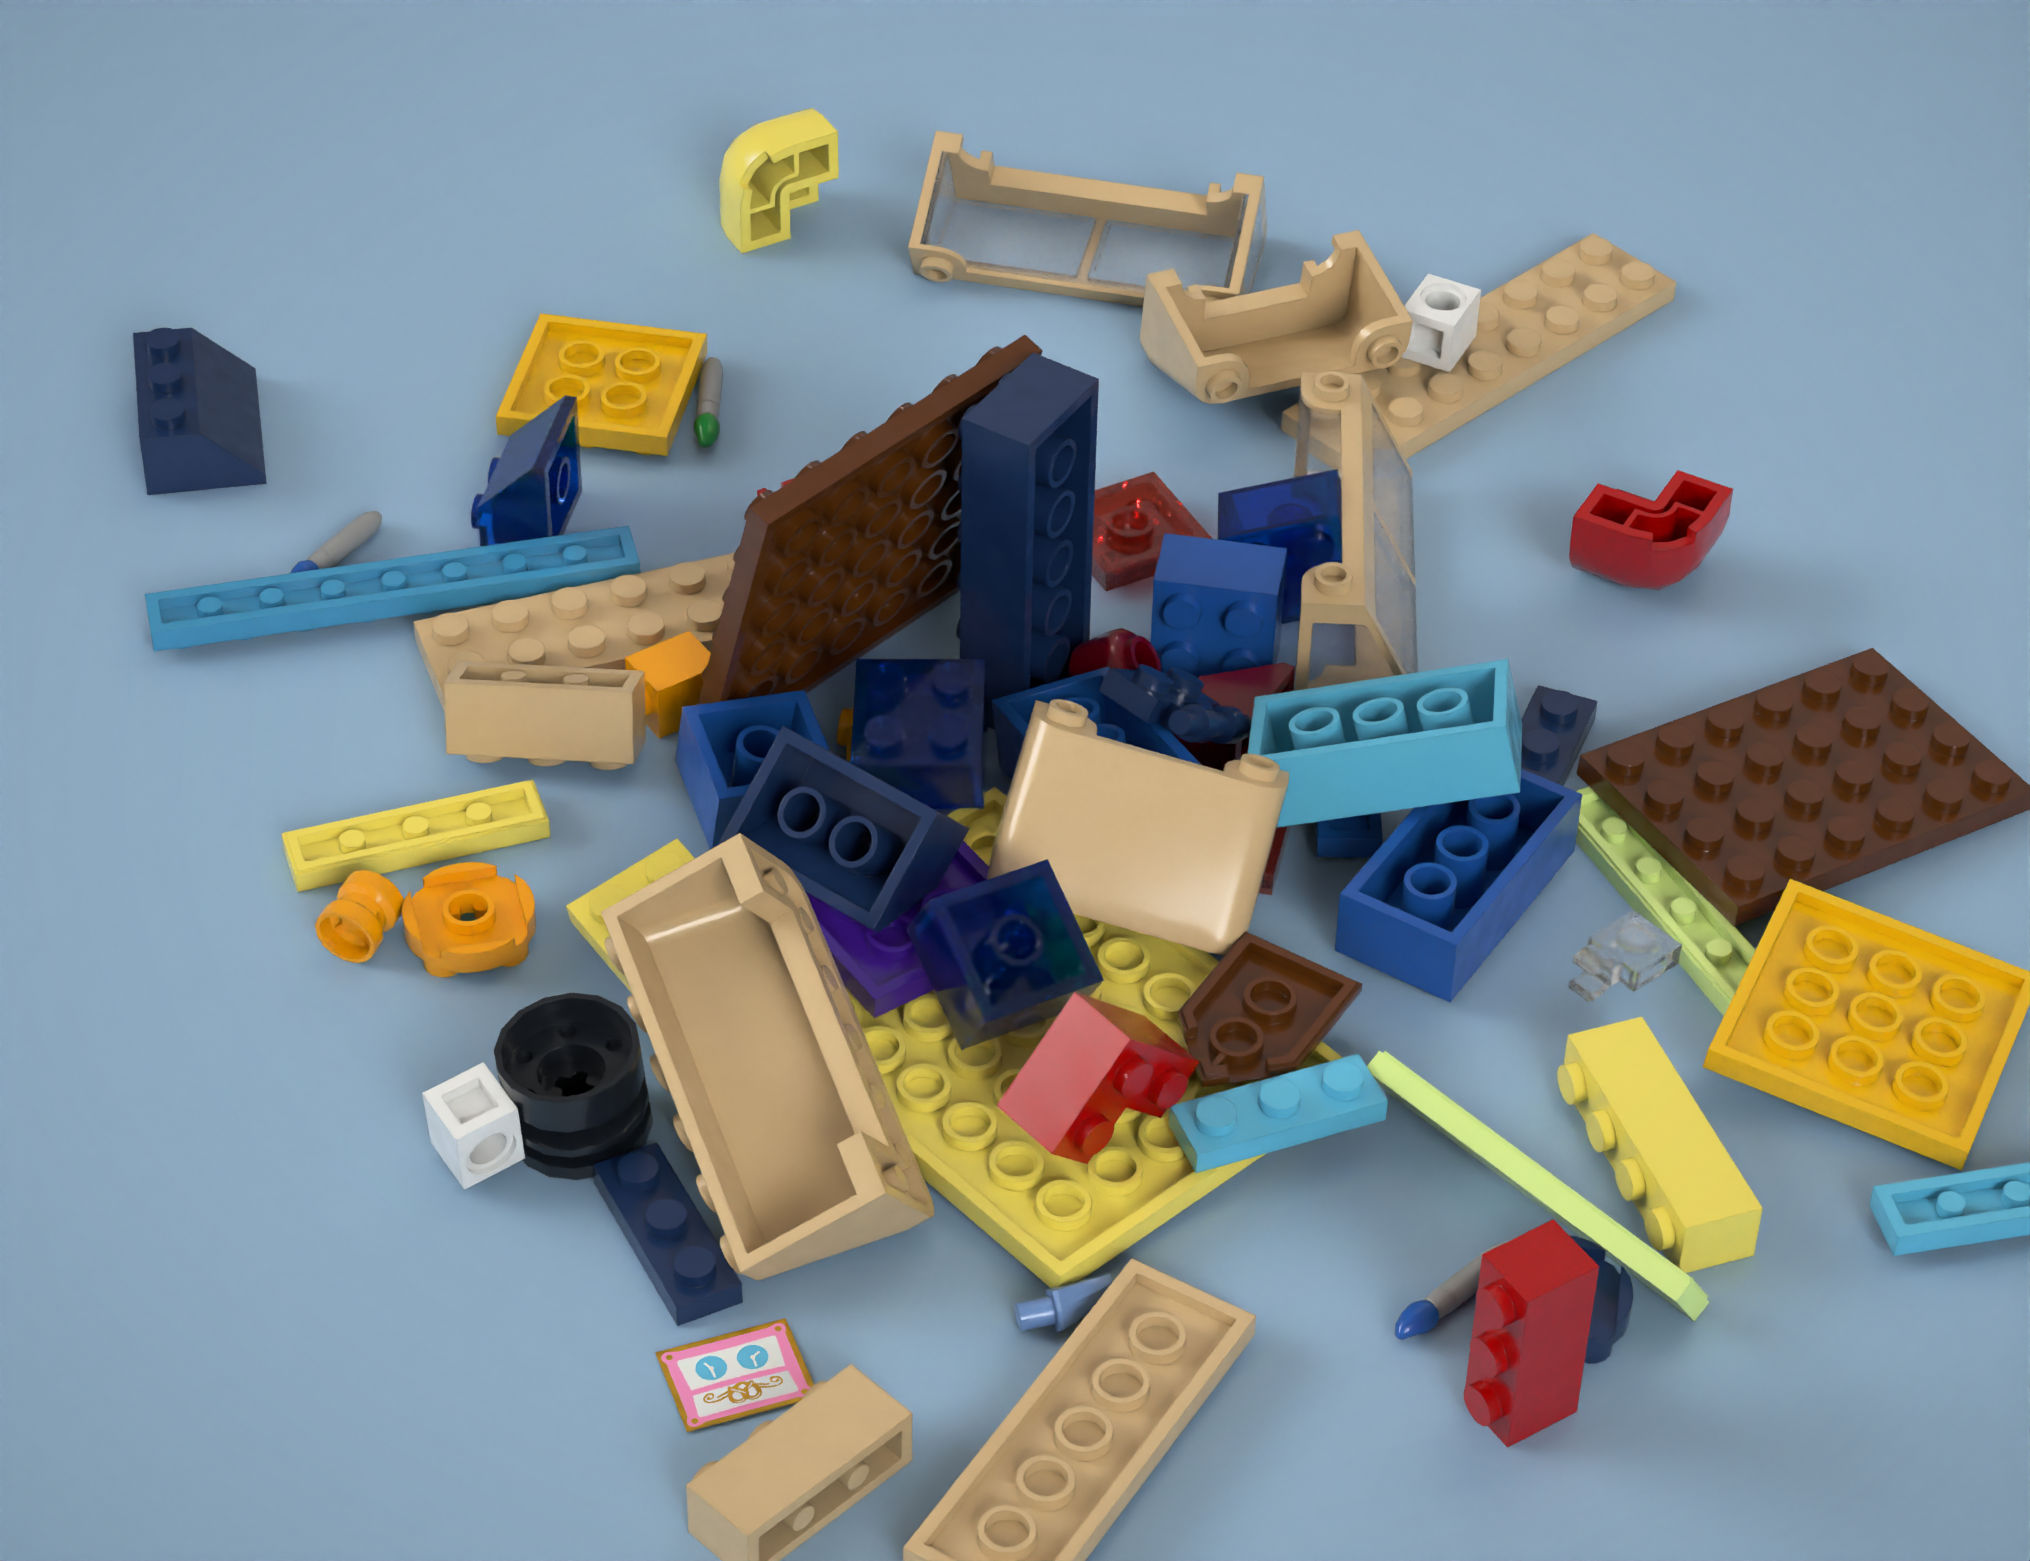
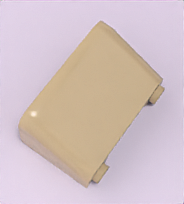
M1359 230L1333 235L1331 244L1334 247V252L1318 266L1314 260L1303 262L1300 283L1206 302V298L1198 284L1187 286V290L1183 289L1174 268L1147 274L1140 343L1148 359L1158 369L1201 402L1218 404L1300 386L1301 372L1321 373L1337 371L1343 374H1356L1390 367L1400 360L1408 347L1413 320Z
M1054 699L1048 704L1036 700L995 836L987 872L988 882L999 891L1019 899L1206 952L1226 955L1243 933L1249 930L1288 788L1289 772L1280 770V766L1275 761L1257 754H1243L1241 760L1228 761L1225 764L1224 770L1221 771L1098 736L1096 724L1087 718V709L1077 703Z

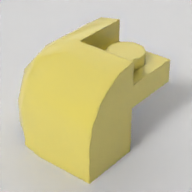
M813 108L760 122L750 127L731 142L724 155L719 178L720 218L726 237L741 254L790 239V210L819 201L818 184L839 178L838 131L822 114Z

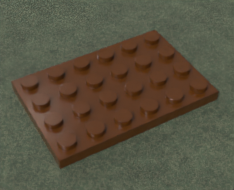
M1874 648L1580 755L1576 773L1733 926L1774 911L1790 879L1825 891L2030 810V785Z

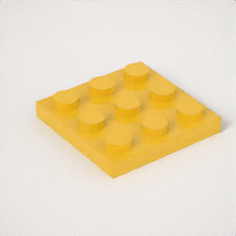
M540 313L496 414L497 435L521 437L525 440L576 444L586 448L599 447L631 451L642 455L668 456L708 352L707 334Z

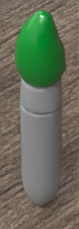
M709 357L702 365L697 402V418L693 426L698 443L704 448L711 447L718 439L720 433L718 417L723 366L720 360L715 357Z

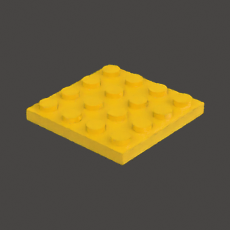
M1790 879L1708 1048L1703 1068L1962 1171L2030 1006V971Z

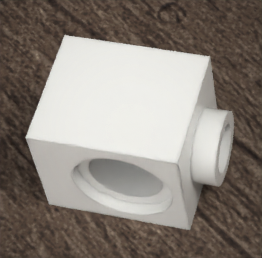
M1428 273L1404 305L1413 320L1410 342L1402 358L1450 372L1476 337L1481 289Z
M484 1062L422 1093L431 1144L464 1190L525 1159L518 1108Z

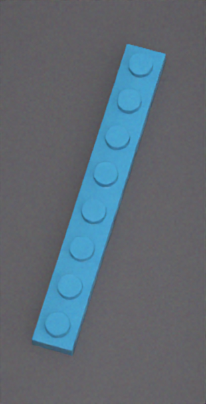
M622 526L145 594L153 650L155 652L175 648L186 649L196 645L231 640H248L259 636L294 631H310L316 628L356 622H372L377 619L419 613L429 614L440 610L475 605H492L505 600H516L557 591L565 587H576L641 572L640 561L630 527Z

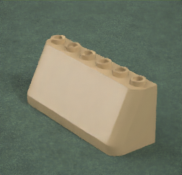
M739 833L601 912L610 935L604 941L606 951L614 966L626 976L632 995L627 997L629 1011L637 1025L645 1033H648L655 1054L650 1056L651 1068L661 1086L672 1095L678 1111L673 1116L675 1130L685 1147L689 1151L694 1152L701 1170V1174L696 1177L698 1190L707 1206L718 1214L725 1235L720 1237V1246L728 1264L737 1274H744L759 1281L907 1231L934 1216V1205L810 900L802 884L788 865Z

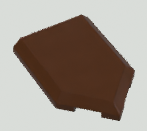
M1245 931L1178 1011L1177 1019L1189 1053L1199 1061L1195 1070L1201 1087L1274 1077L1299 1070L1360 994L1362 983Z

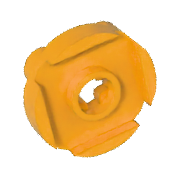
M483 862L456 863L436 869L423 877L424 888L416 892L413 898L409 891L403 901L402 918L406 943L410 950L423 960L425 970L437 977H450L458 972H481L499 966L511 967L518 965L528 956V944L536 930L535 901L529 885L515 874V883L508 878L498 876L497 866ZM474 913L477 920L461 921V915Z

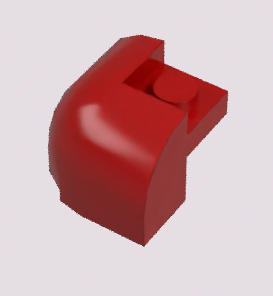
M1680 470L1676 471L1655 501L1598 483L1573 516L1569 550L1570 563L1575 569L1631 588L1660 590L1677 583L1699 567L1721 536L1729 518L1733 489Z

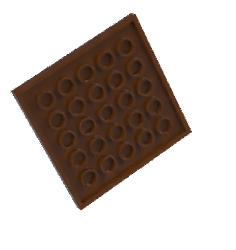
M1023 335L1004 348L999 346L993 347L968 371L960 376L956 374L947 376L935 387L931 394L914 405L910 402L904 403L890 415L885 423L868 434L865 431L856 433L844 444L839 452L822 463L818 460L810 462L797 474L793 481L776 492L772 490L764 491L751 502L744 514L746 523L740 545L733 556L735 565L729 586L722 597L724 606L719 625L712 635L714 643L708 665L702 673L703 685L696 705L805 690L808 693L959 592L957 589V577L961 569V542L958 541L957 531L961 521V492L958 489V478L962 469V441L958 437L959 425L967 409L982 401L997 387L999 381L1006 373L1013 372L1032 353L1042 355L1043 350L1026 335Z

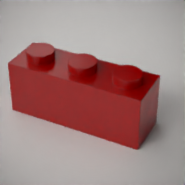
M1554 1219L1482 1254L1463 1400L1473 1419L1482 1426H1488L1507 1448L1574 1414L1578 1408L1599 1266Z

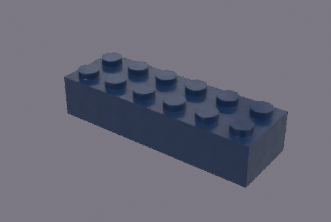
M1032 353L1013 372L1006 373L999 381L997 387L977 405L970 406L964 413L958 430V437L962 441V469L958 478V489L961 492V521L957 531L958 541L961 542V569L957 577V589L960 591V618L956 629L957 638L960 639V665L956 673V684L959 686V714L994 730L993 699L1066 679L1071 653L1076 646L1090 639L1099 379L1036 353Z

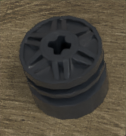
M567 993L545 997L519 1010L504 1025L494 1048L500 1085L518 1108L525 1153L523 1162L528 1167L548 1177L571 1180L594 1177L593 1164L642 1148L646 1144L653 1124L641 1047L636 1023L622 1006L598 995Z

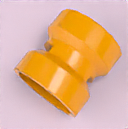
M367 870L355 871L347 877L339 888L337 900L328 904L317 918L315 924L317 937L327 950L342 960L353 963L366 962L381 945L384 937L383 932L393 928L401 917L403 896L398 888L382 875Z

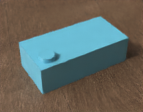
M1509 659L1257 696L1254 699L1248 754L1267 757L1275 761L1280 766V770L1289 772V784L1277 828L1520 793L1522 720Z

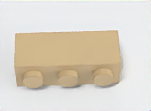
M458 661L444 681L446 754L466 755V758L472 762L491 763L499 761L503 757L528 758V762L536 766H556L565 761L590 762V765L596 769L615 770L623 768L627 764H634L646 743L645 671Z
M850 1364L830 1380L820 1381L813 1385L800 1402L774 1421L769 1420L760 1424L744 1443L719 1461L707 1463L695 1474L693 1479L686 1484L688 1532L721 1561H780L912 1461V1412Z

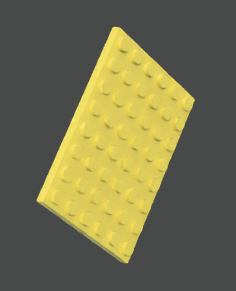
M996 787L947 815L970 828L963 841L988 866L1007 796ZM1021 899L1041 920L1039 940L876 1018H873L847 988L846 991L924 1180L1046 1285L1053 1288L1082 1280L1265 1154L1195 1173L1168 1125L1170 1108L1166 1110L1161 1118L1126 1108L1115 1123L1114 1133L1108 1144L1100 1152L1093 1155L1088 1164L1051 1154L997 1107L1007 1089L1074 992L1144 1015L1189 1053L1177 1019L1178 1011L1219 963L1216 958L1203 950ZM1321 1041L1299 1070L1343 1057ZM1194 1070L1188 1078V1086L1184 1095L1176 1104L1268 1078L1202 1088L1196 1070Z

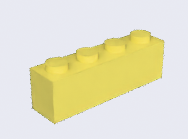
M1643 1017L1569 1034L1567 1036L1564 1064L1560 1065L1557 1071L1560 1092L1567 1104H1574L1585 1121L1588 1138L1592 1147L1599 1153L1603 1152L1614 1169L1616 1183L1621 1195L1626 1201H1633L1643 1217L1645 1230L1653 1248L1657 1251L1662 1250L1667 1259L1685 1273L1754 1256L1763 1208Z

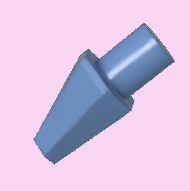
M1110 1272L1078 1280L1060 1287L1046 1289V1297L1015 1303V1316L1019 1330L1025 1331L1054 1325L1056 1332L1065 1330L1088 1314L1112 1284Z

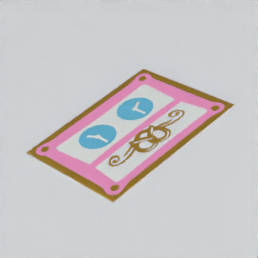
M786 1318L655 1352L687 1432L798 1403L814 1385Z

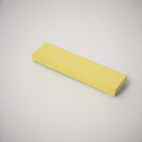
M533 780L293 830L282 833V841L297 892L342 883L355 871L367 870L383 874L549 838L550 824Z

